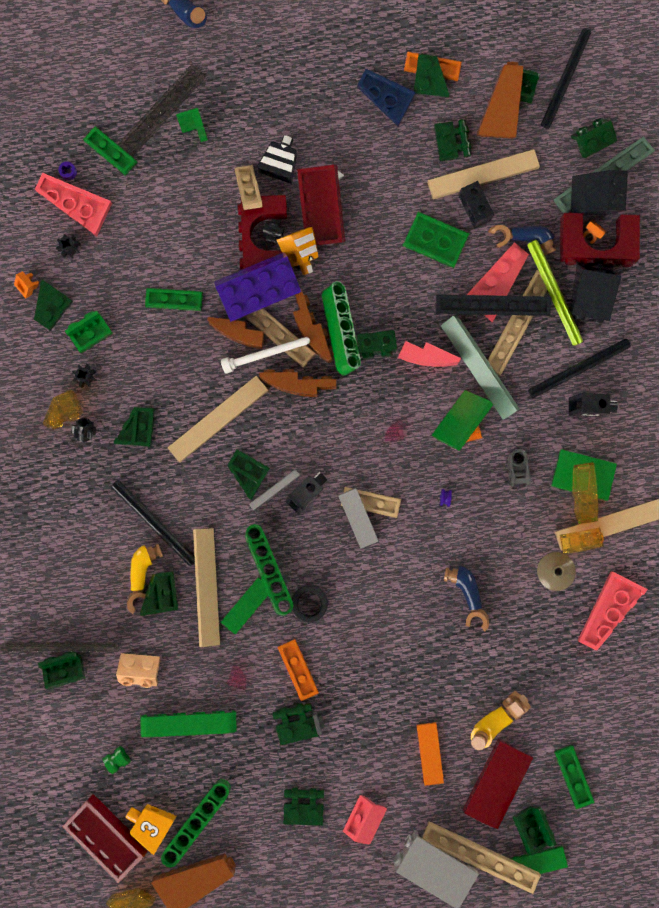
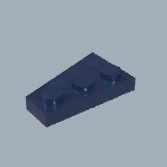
M365 69L357 85V88L399 127L415 96V92L368 69Z

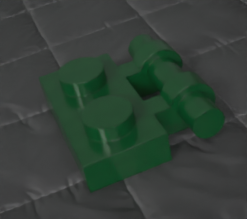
M465 119L458 121V128H454L453 121L434 124L439 161L458 159L459 151H463L464 158L471 156L470 150L472 146L468 139L469 128L466 126ZM455 136H461V144H456Z
M300 703L296 707L288 709L283 707L279 711L272 713L274 720L281 718L283 722L276 725L280 746L319 736L313 716L306 717V712L312 711L311 703L304 705ZM298 714L300 717L298 720L289 721L288 716Z
M294 787L284 790V798H292V803H284L283 824L323 826L324 804L316 803V798L324 799V790H316V788L298 790V788ZM298 798H310V803H298Z

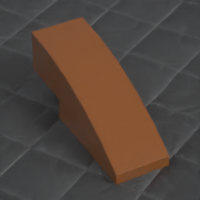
M208 317V323L225 337L239 344L263 350L264 331L247 329L245 321H230L229 319Z

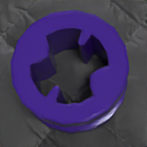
M71 162L60 164L58 171L63 179L72 180L76 177L77 170ZM65 168H67V169L70 168V170H71L72 172H71L70 174H69V173H66V174H65L64 169H65Z
M441 489L440 506L446 504L447 507H450L452 490L445 491Z

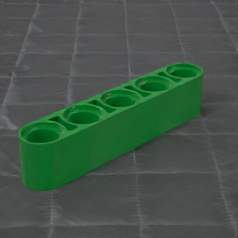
M335 281L322 291V300L337 371L341 375H348L360 367L361 360L346 289L341 282Z
M256 524L250 525L245 532V540L274 611L279 616H286L293 609L292 599L263 529ZM251 530H255L259 533V537L257 539H253L249 536V532ZM258 548L265 549L266 556H258L256 550ZM271 566L274 573L272 575L265 574L264 567ZM279 584L281 592L274 593L271 590V585ZM282 601L286 602L289 607L288 611H281L278 606L279 603Z
M232 710L230 713L212 711L210 714L193 712V714L186 715V713H173V715L166 716V714H154V716L148 717L147 715H141V737L237 732L236 711Z
M220 779L213 784L166 846L161 856L162 863L166 867H174L181 860L227 799L231 789L230 783L227 780ZM223 786L226 793L219 794L216 787ZM204 803H212L214 809L207 810L204 807ZM192 819H199L201 825H193ZM180 835H186L189 841L182 842ZM167 852H174L176 854V858H170Z

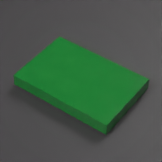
M418 212L403 246L454 268L469 233Z
M464 390L432 436L438 441L460 451L494 404L485 398Z
M560 449L551 487L608 501L617 464Z

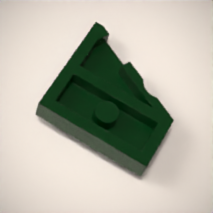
M418 54L414 86L415 94L449 98V92L437 56Z
M42 280L34 320L51 331L73 301Z
M134 407L129 419L124 423L123 429L118 437L115 438L113 444L152 447L155 409Z
M236 449L227 465L250 500L254 498L270 470L269 467Z
M173 571L152 574L140 616L178 610Z

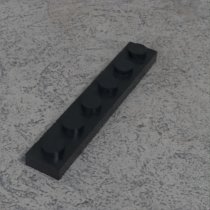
M436 294L435 314L550 316L551 297Z

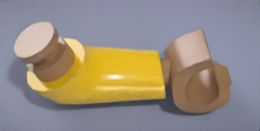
M158 544L154 548L152 546L146 548L145 545L139 547L131 559L130 579L131 591L133 592L128 596L127 608L132 614L136 610V607L133 606V600L137 597L145 599L146 596L143 589L145 588L147 568L152 565L151 561L156 560L157 556L163 557Z
M514 691L502 702L504 707L501 706L490 712L474 726L471 733L473 748L483 750L489 747L496 735L514 722L512 717L518 720L531 708L528 703L529 700L524 694L521 695Z

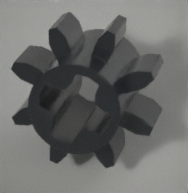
M272 219L270 223L266 222L263 229V236H266L267 239L266 242L275 244L277 239L283 237L285 227L281 226V221Z
M63 234L61 239H57L59 246L56 249L61 252L64 258L67 255L74 258L75 253H80L77 247L81 243L75 241L76 237L73 234L70 237Z
M88 364L85 365V368L78 365V369L72 371L76 377L73 379V382H79V387L81 388L84 387V384L91 387V382L97 381L93 377L96 371L94 369L90 370ZM84 372L86 373V375H85L86 379H85V380L82 379Z
M80 418L76 420V425H72L71 433L74 434V438L78 441L87 442L92 439V435H96V427L94 422H91L89 419Z

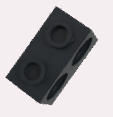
M476 181L461 188L458 196L473 227L477 228L490 222L494 212L479 182Z

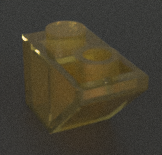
M69 390L53 397L43 421L45 427L57 429L63 425L62 422L67 420L72 422L80 418L84 411L76 393Z
M600 527L560 535L563 554L604 547V537Z
M135 888L112 894L106 905L109 908H151L156 898L141 888Z

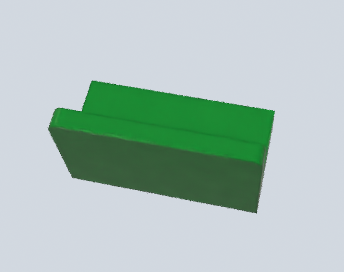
M198 108L176 114L182 133L197 129L200 141L208 140Z

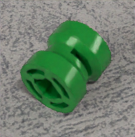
M122 746L116 748L113 754H107L103 757V763L111 774H115L121 766H126L131 762L130 757Z

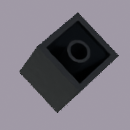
M606 170L572 176L571 213L610 215L626 211L628 171Z
M577 264L570 304V313L574 315L573 318L585 320V317H588L598 323H603L604 320L610 321L621 275L613 270Z

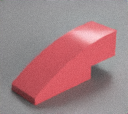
M405 341L398 357L410 363L432 367L458 365L461 358L427 342L422 349Z

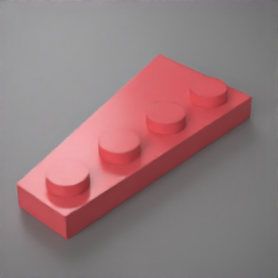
M42 173L35 188L40 195L97 237L112 205L110 200Z
M514 242L467 295L507 296L529 254ZM484 315L491 322H493L496 317V315Z
M611 571L578 638V642L597 651L613 632L617 624L625 618L624 616L636 605L637 600L648 589Z

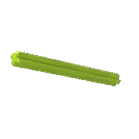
M534 240L527 246L573 346L582 343L583 339L539 242Z

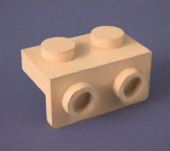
M121 653L116 673L118 682L125 686H131L132 684L145 688L157 686L160 657Z

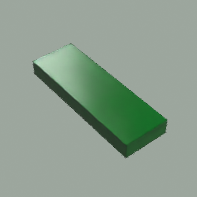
M96 126L83 139L86 144L125 176L138 163Z
M146 288L145 307L202 311V291Z
M259 577L221 621L235 635L268 596L263 581Z
M569 745L554 751L575 809L577 810L595 803L574 746Z
M562 845L541 850L533 856L525 854L509 858L540 874L568 867Z

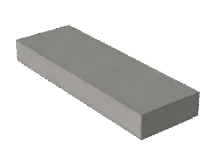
M297 470L292 471L251 502V508L256 511L301 477Z
M357 488L339 494V499L360 548L378 542L377 535Z

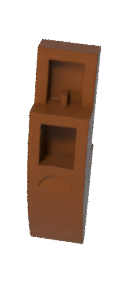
M301 290L300 293L295 294L299 307L298 311L293 312L296 324L302 336L310 339L308 345L324 361L331 363V357L334 354L331 345L327 346L326 339H328L326 328H322L320 323L313 325L316 322L313 312L309 313L307 306H310L307 294L303 295Z
M266 369L263 373H259L260 379L268 385L298 396L317 397V390L336 389V379H332V376H322L321 379L304 376L302 380H298V372H294L293 369H284L283 372Z

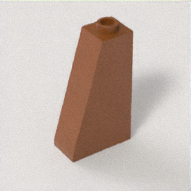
M507 62V65L501 68L478 128V137L516 138L523 66H520L518 62Z
M224 853L159 874L154 877L151 884L166 908H188L232 878L236 871V864L231 857H227Z

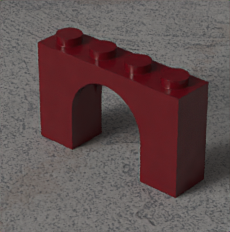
M286 195L261 196L262 207L244 210L242 201L241 204H237L238 215H241V222H238L239 233H242V240H239V251H243V258H240V270L282 253L281 250L265 251L257 248L251 241V233L254 227L264 220L287 219Z
M564 213L560 218V262H565L566 265H576L579 262L584 263L585 266L603 263V266L621 264L622 267H631L640 259V215L621 214L616 219L615 245L613 248L605 251L593 249L586 243L583 236V213Z

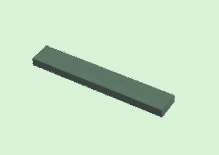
M643 136L592 173L606 170L628 171L654 153L655 150ZM572 187L553 200L563 214L571 211Z
M453 315L441 327L504 420L520 408L458 315Z

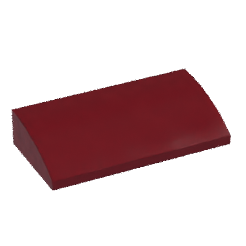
M337 165L297 169L304 229L312 227L316 245L345 242Z
M498 739L463 808L464 814L498 829L533 757Z
M94 794L62 826L117 883L148 852L144 846L130 835V830Z

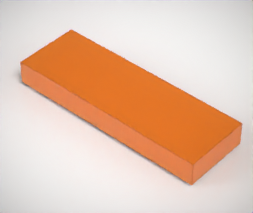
M407 52L404 71L416 73L418 53ZM437 57L444 79L458 81L462 62Z
M296 639L278 646V650L300 700L303 701L318 694V689Z
M436 722L416 724L424 786L442 784L444 779Z

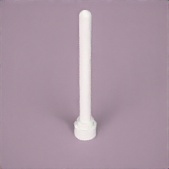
M304 337L236 359L227 357L221 359V365L227 374L233 372L237 368L236 366L310 343V339Z

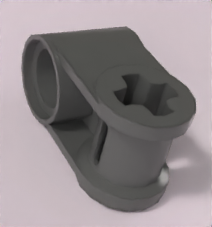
M521 449L511 451L507 458L510 487H514L515 484L530 485L531 474L527 453ZM515 453L521 455L522 459L519 464L513 460Z

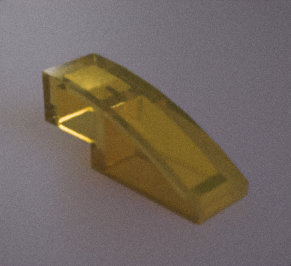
M593 462L574 465L572 495L575 500L574 514L578 524L598 521L597 482Z

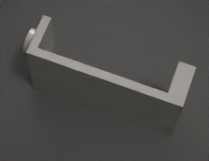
M415 830L406 837L401 853L398 852L393 861L396 873L454 908H460L479 875L474 866L470 864L465 865L420 838Z

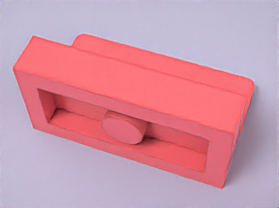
M360 795L343 832L355 842L371 844L387 808L377 805L367 797Z

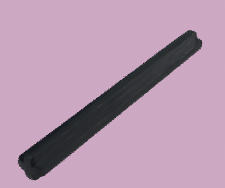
M583 28L547 108L541 122L543 128H550L589 40L591 31Z
M623 339L530 388L528 393L531 398H535L629 349L631 344L628 339Z
M117 480L112 484L111 488L188 566H192L195 563V556L121 481Z

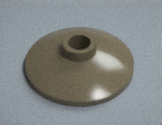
M552 552L540 560L537 575L542 585L546 588L560 591L568 588L573 583L576 569L573 561L567 555L560 552ZM556 568H560V575L555 574Z

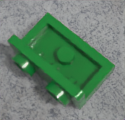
M98 311L87 313L84 319L79 322H73L65 330V333L70 337L81 354L113 334Z

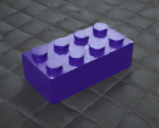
M285 252L214 281L230 321H234L301 292Z

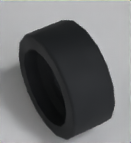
M315 585L300 587L292 597V611L298 619L304 622H315L321 619L328 608V599L325 592ZM313 592L320 597L321 607L316 614L306 615L301 612L298 600L302 594Z

